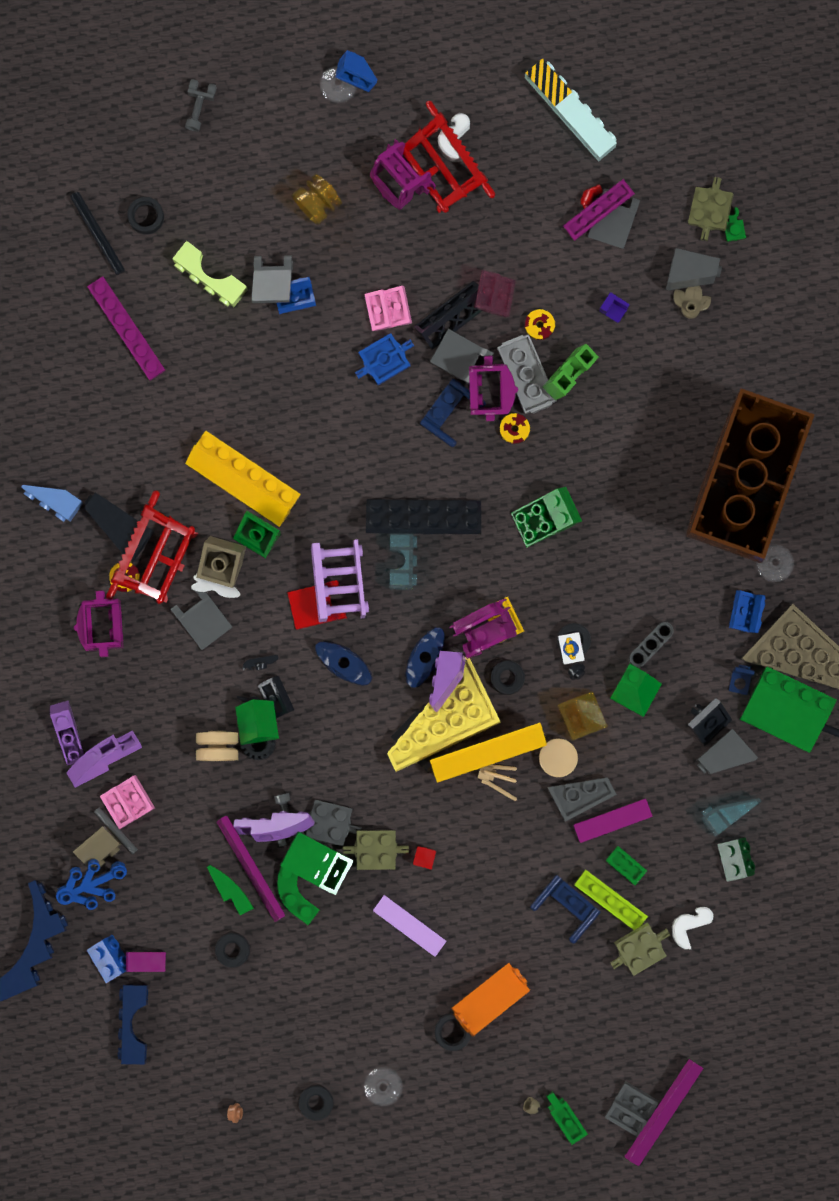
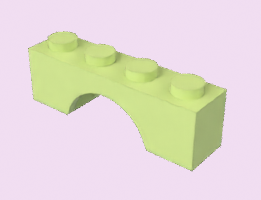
M186 241L173 257V261L176 263L174 267L182 273L184 271L189 273V278L196 284L201 282L205 285L204 289L213 296L215 293L220 297L219 301L227 307L231 305L234 308L248 290L247 286L232 275L224 279H213L207 276L201 267L202 252Z

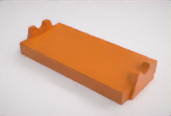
M507 963L451 1009L454 1012L453 1015L465 1031L474 1036L527 994L530 989L527 987V980L520 974L518 968H514L510 963Z

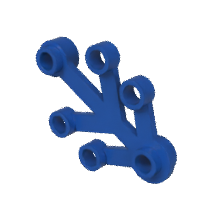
M91 859L87 864L88 868L81 884L76 887L74 885L77 880L82 878V872L78 867L72 868L66 886L60 887L56 892L57 901L63 905L70 904L71 902L84 904L89 910H93L98 906L97 899L93 896L84 897L78 894L86 892L102 896L107 902L113 901L115 899L113 889H104L96 886L113 878H124L127 874L125 864L119 861L111 865V871L92 879L94 873L99 871L100 864L98 860Z

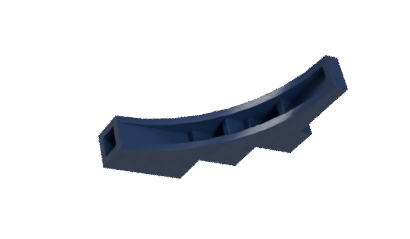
M38 880L28 883L34 908L31 936L21 958L9 972L0 978V1002L39 985L40 976L37 970H33L32 967L53 958L52 954L54 953L52 944L50 942L47 943L46 939L67 931L66 926H68L66 917L64 915L61 916L60 913L52 915L51 912L54 911L50 900L46 901L44 897L46 893L45 887Z

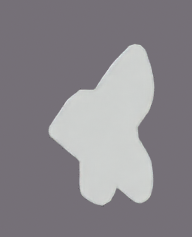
M197 574L194 576V580L197 583L193 584L191 588L195 591L206 592L213 590L219 595L228 598L240 596L239 591L235 587L230 588L196 578Z

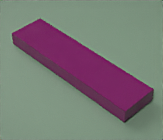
M622 179L563 225V227L575 241L635 193L625 180Z
M643 799L573 826L579 842L582 843L653 816L647 800Z

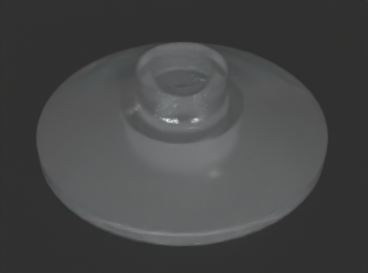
M334 66L323 73L320 79V90L327 100L334 103H343L354 96L357 87L342 81L341 85H336L335 81L340 79L335 78L338 66Z
M771 544L763 562H756V568L760 576L765 580L781 582L792 573L794 559L786 547ZM774 559L779 561L778 566L773 565L772 561Z
M379 1067L367 1075L364 1081V1092L368 1100L373 1104L389 1106L395 1103L401 1096L403 1089L402 1080L393 1069ZM381 1084H386L387 1089L385 1091L380 1090L379 1086Z

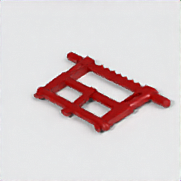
M427 101L425 105L434 118L423 129L420 128L405 143L403 155L420 177L426 172H430L432 177L438 171H441L454 190L450 195L442 199L436 188L433 190L432 187H427L429 193L438 204V213L441 211L444 213L448 212L449 206L464 197H468L467 194L481 185L489 198H494L495 192L487 183L488 178L482 171H479L477 168L478 164L473 162L474 158L470 157V152L465 150L466 146L461 145L462 140L457 139L458 135L453 133L454 129L447 125L446 118L441 112L438 113L439 111L432 101ZM440 128L473 175L461 186L427 139ZM419 144L423 145L436 164L426 172L422 170L410 152Z
M157 490L153 491L148 502L149 504H145L143 508L142 518L137 522V528H134L131 541H128L125 554H122V560L119 561V569L115 571L111 579L113 584H111L107 592V599L114 598L118 589L117 586L120 585L135 590V593L155 598L158 604H161L163 601L167 603L168 597L166 594L177 570L183 571L185 565L181 564V561L191 539L195 538L198 533L195 532L193 526L186 527L174 520L170 515L167 517L153 508L160 496V492ZM149 520L164 526V530L139 582L126 576L125 573ZM172 530L184 536L174 560L161 555ZM158 561L170 566L160 591L147 585Z

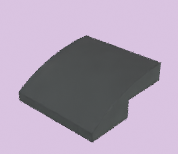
M625 1081L605 1118L638 1137L657 1107L659 1100Z

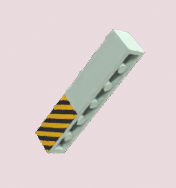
M542 58L525 73V79L599 162L616 147V137L610 131L607 132L603 128V122L598 117L595 119L591 114L590 107L580 102L579 95L573 89L570 90L566 86V80L561 75L558 76L554 72L555 69L548 61L545 62Z

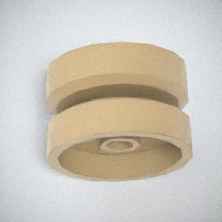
M226 731L196 733V743L208 745V748L196 750V761L238 760V750L236 748H226V745H236L238 743V733Z

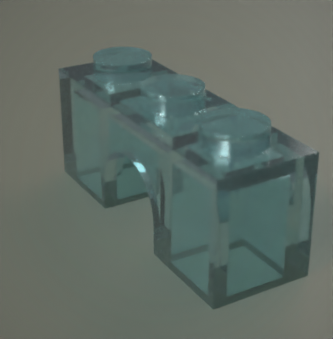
M390 534V552H399L405 558V563L401 568L390 569V590H413V586H417V574H413V567H417V555H413V548H417V536H413V534Z

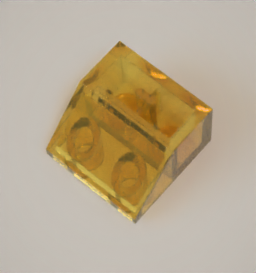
M593 691L557 705L571 741L607 727Z

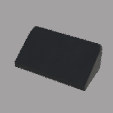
M279 676L272 677L258 685L264 700L274 701L276 719L294 711Z

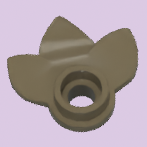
M700 286L688 287L685 292L678 289L674 291V302L681 308L682 314L688 319L697 317L700 311L707 310L711 304V297L702 296Z

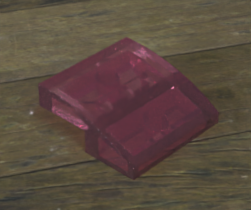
M482 270L475 308L498 316L509 317L516 280Z

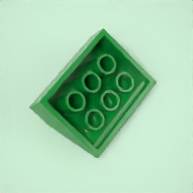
M766 666L740 720L810 753L837 699Z

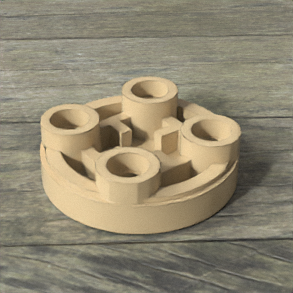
M564 739L548 741L547 746L542 747L539 754L541 768L545 773L553 777L567 776L575 769L578 762V754L575 747Z

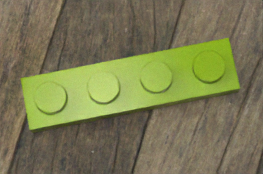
M587 870L582 873L574 886L633 930L639 928L648 917Z

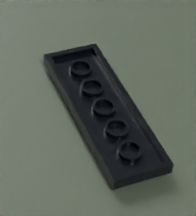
M367 499L366 533L481 535V500Z

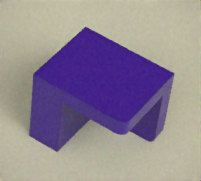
M610 292L600 307L599 312L619 323L629 308V304Z

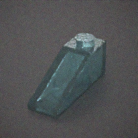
M757 798L714 808L709 806L701 812L703 816L700 819L711 834L716 837L759 804L761 800Z

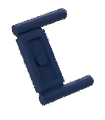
M455 379L450 381L420 422V425L451 447L456 445V440L444 433L440 428L463 396L470 399V390ZM484 400L483 405H480V407L485 406L486 402Z
M556 875L531 904L530 908L536 911L549 895L555 898L582 921L581 925L569 938V941L574 944L601 912Z

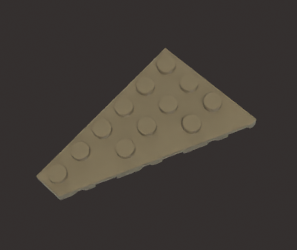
M794 604L783 613L741 658L748 663L762 667L768 666L778 672L839 689V646Z

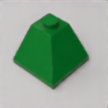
M629 664L610 699L644 717L662 683L648 673Z

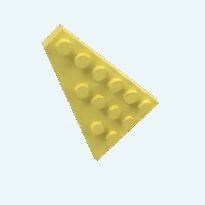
M466 658L463 678L439 711L435 712L428 702L424 710L418 714L403 736L401 735L397 743L388 751V757L396 772L501 723L470 658Z

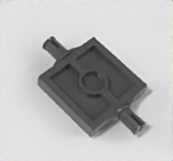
M315 800L313 809L310 812V816L315 823L314 826L307 829L306 835L317 841L343 847L348 833L356 834V830H361L362 827L351 825L352 808Z

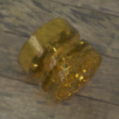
M314 174L312 176L314 183L310 180L306 181L310 189L309 191L300 187L291 196L309 219L316 225H319L327 218L324 208L326 207L333 212L335 210L333 204L339 207L342 201L330 183L318 174Z

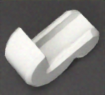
M462 113L452 117V126H449L454 129L453 133L458 135L457 139L470 129L469 117ZM441 131L438 136V149L442 155L452 162L462 161L457 151L443 131Z
M698 907L695 909L696 916L682 914L674 919L671 926L672 936L678 946L683 949H691L686 930L710 924L713 920V912L709 908Z

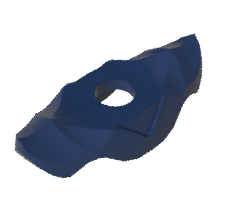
M436 627L431 629L413 648L406 669V682L408 686L412 688L420 687L436 670V657H439L440 651H443L445 634L442 628ZM422 652H428L431 655V660L428 663L420 661V654Z
M321 641L316 644L315 651L317 656L334 675L344 681L361 686L371 683L372 673L355 652L333 642ZM346 657L349 659L350 664L347 668L339 666L340 658Z

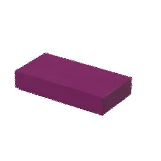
M126 952V972H165L166 952Z

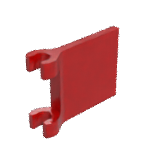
M339 581L324 583V586L338 587ZM315 586L287 592L296 630L347 618L346 613H335L328 616L326 622H319ZM329 595V597H326V605L332 606Z

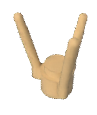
M491 764L480 768L478 779H481L483 784L492 787L514 801L517 800L516 797L489 781H493L495 777L516 783V779L497 774L496 770H494L516 771V767Z

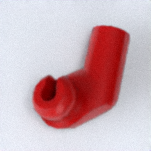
M600 184L583 192L580 201L583 209L592 203L593 197L603 193Z

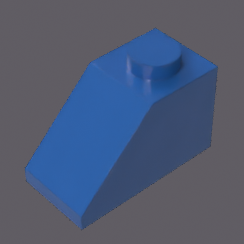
M347 50L339 59L335 78L367 92L375 86L377 78L364 57Z

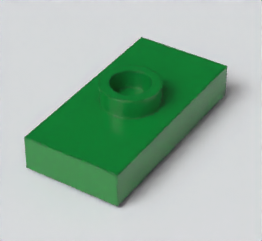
M619 846L605 860L633 885H636L647 872L643 866Z

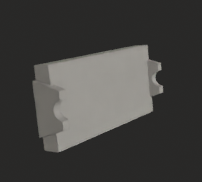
M529 334L518 336L497 347L503 364L508 365L515 381V386L519 389L516 395L525 414L539 412L549 408L552 403L557 402L543 388L548 378Z

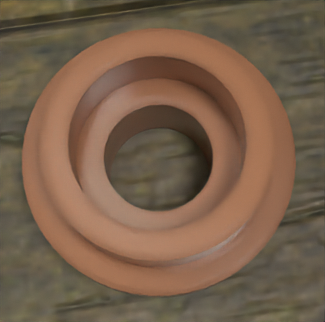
M235 1103L229 1106L227 1117L233 1123H238L242 1119L243 1109L240 1108L239 1103Z

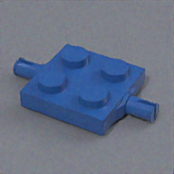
M390 333L359 351L358 354L363 360L364 367L355 372L357 378L360 379L362 376L369 374L374 378L377 385H380L411 367L406 359L405 351L414 347V344L409 340L400 345Z

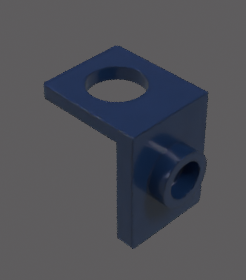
M744 665L735 667L732 672L729 691L748 695L751 676L754 675L755 671L750 670V667ZM742 678L745 680L746 685L743 689L735 687L734 682L736 679Z

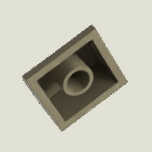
M210 536L204 542L196 578L233 588L243 563L246 546Z
M102 826L74 850L73 853L87 867L91 859L98 860L100 867H102L106 863L104 859L109 855L111 857L116 855L120 851L119 846L122 844L107 827Z

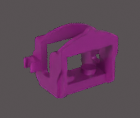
M395 139L394 145L390 146L388 144L387 150L381 153L374 162L370 177L383 198L387 199L395 208L401 210L411 201L414 192L418 195L425 192L428 195L429 190L427 187H432L435 190L436 185L432 181L430 172H426L420 177L402 157L405 143H399ZM384 168L403 189L399 200L378 176Z
M484 356L483 365L469 366L471 415L486 414V421H494L495 414H508L515 400V393L519 389L515 386V381L507 364H493V356ZM479 371H500L501 407H480V405H483V394H479V386H482V374H479Z
M96 591V600L82 601L78 611L77 624L74 626V630L77 631L79 640L86 651L99 650L101 657H108V649L124 648L121 600L105 599V591ZM112 607L108 613L109 621L113 622V628H110V640H114V642L93 643L91 608Z
M507 599L489 604L454 622L449 627V629L453 628L456 633L453 637L465 634L468 642L463 644V650L467 659L482 654V651L517 636V628L508 612L510 607L504 608L503 602ZM501 615L496 619L474 630L471 629L472 627L486 621L487 619L493 616Z

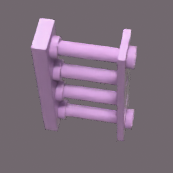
M358 539L353 541V547L329 550L320 548V543H312L311 554L318 621L326 622L331 614L360 611V618H365L366 613L369 612L368 601H364L360 556H363L362 545H358ZM354 555L355 566L327 569L322 567V560L325 557ZM356 574L357 585L324 586V578H327V576ZM358 592L359 604L326 605V597H329V595Z

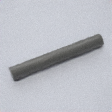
M100 807L94 811L132 855L138 851L135 845Z

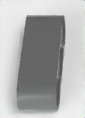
M668 622L660 623L630 654L629 663L637 668H641L673 635L672 625ZM660 627H667L669 635L662 636L659 633ZM648 640L656 643L654 650L647 649L646 642ZM634 654L642 656L643 662L641 664L634 663Z

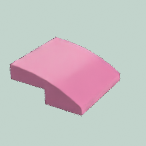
M404 286L365 294L372 331L412 323Z
M136 775L100 796L119 829L155 809Z

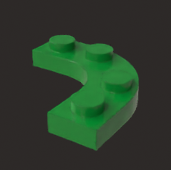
M281 867L278 874L280 898L292 914L309 925L320 909L306 900L299 892L297 886L298 875Z

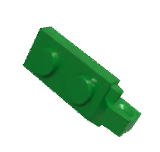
M553 1091L546 1095L552 1104L548 1107L550 1113L571 1145L588 1135L563 1098L558 1100Z

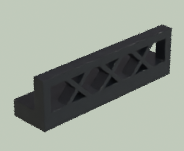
M472 281L416 324L414 328L424 338L428 346L434 349L441 343L448 330L444 329L446 322L453 320V325L449 329L456 332L492 303L482 287L475 281ZM482 296L484 302L479 306H474L476 299ZM463 309H469L464 318L459 317ZM433 332H439L438 337L431 342L428 336Z

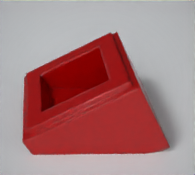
M418 846L413 865L432 870L436 851Z

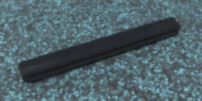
M79 192L73 193L70 196L71 200L115 274L123 273L125 271L123 265Z

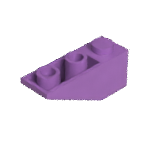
M440 651L439 657H436L435 668L437 672L432 679L434 691L430 694L429 703L435 712L439 711L463 678L466 662L463 653Z
M68 700L51 705L50 716L66 764L71 765L83 756L84 752Z

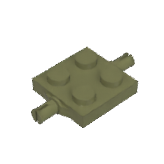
M714 177L712 188H695L688 224L703 229L700 238L702 241H708L710 230L726 231L734 194L719 189L722 180L719 177L718 179Z
M356 830L354 846H343V854L355 855L357 870L395 869L397 853L409 854V850H401L409 849V846H397L395 830Z
M645 923L614 942L620 957L611 961L610 964L615 969L624 963L632 975L635 976L666 957L661 941L671 935L667 929L656 934L652 931L650 925Z

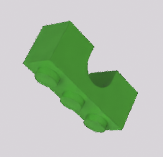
M587 344L576 348L543 385V388L554 400L564 397L576 384V378L587 371L599 358L598 355Z

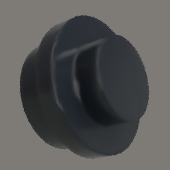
M579 662L575 663L568 671L570 679L579 680L585 674V666Z

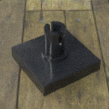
M717 698L705 709L700 704L695 705L698 711L694 707L691 709V713L696 717L688 725L704 746L732 721V718Z

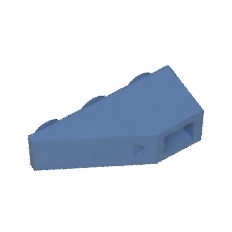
M22 485L21 487L25 490L24 495L31 500L36 498L41 501L39 504L47 511L50 508L56 512L55 516L63 522L66 519L71 522L83 505L81 500L66 490Z

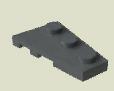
M608 778L547 787L565 822L617 795Z

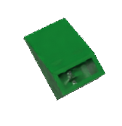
M567 487L558 488L511 513L526 547L582 522Z
M298 831L280 866L336 895L353 860Z

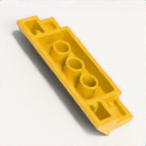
M207 431L204 432L197 444L194 445L185 463L279 527L301 496L300 493Z
M537 723L430 760L438 783L547 746L541 723Z

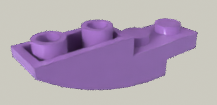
M133 731L117 739L112 735L81 756L67 771V775L73 786L77 787L109 771V764L139 750L142 746Z
M281 811L279 813H272L271 820L267 818H261L260 820H252L250 818L235 819L233 827L239 834L251 835L256 842H267L294 836L298 831L303 832L314 826L315 821L306 812L289 813Z

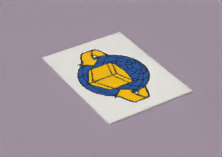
M579 632L558 636L564 664L584 661Z

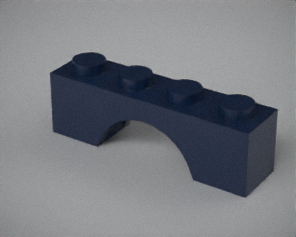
M123 985V989H120L119 999L123 1001V1008L119 1009V1020H122V1028H119L118 1038L122 1040V1048H118V1060H121V1064L145 1065L147 1044L135 1036L132 1029V1019L137 1010L148 1005V985Z

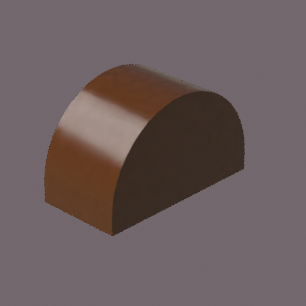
M741 388L733 402L713 452L694 506L686 537L762 563L766 557L815 414Z

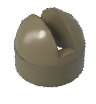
M529 1097L524 1102L523 1110L529 1114H536L539 1112L538 1107L540 1108V1103L536 1099Z

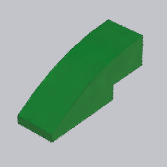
M212 865L207 867L224 902L232 899L239 915L254 909L248 896L232 878Z

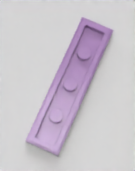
M385 895L373 910L433 956H436L446 943L445 939Z

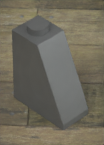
M676 248L666 290L713 284L715 278L720 277L721 274L720 258Z
M731 729L696 761L699 763L697 767L702 773L713 774L755 761L758 757L738 734Z

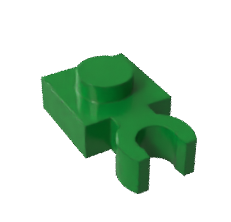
M737 207L734 208L735 214L729 215L728 218L729 222L725 231L727 242L746 239L743 219L737 220L739 215Z

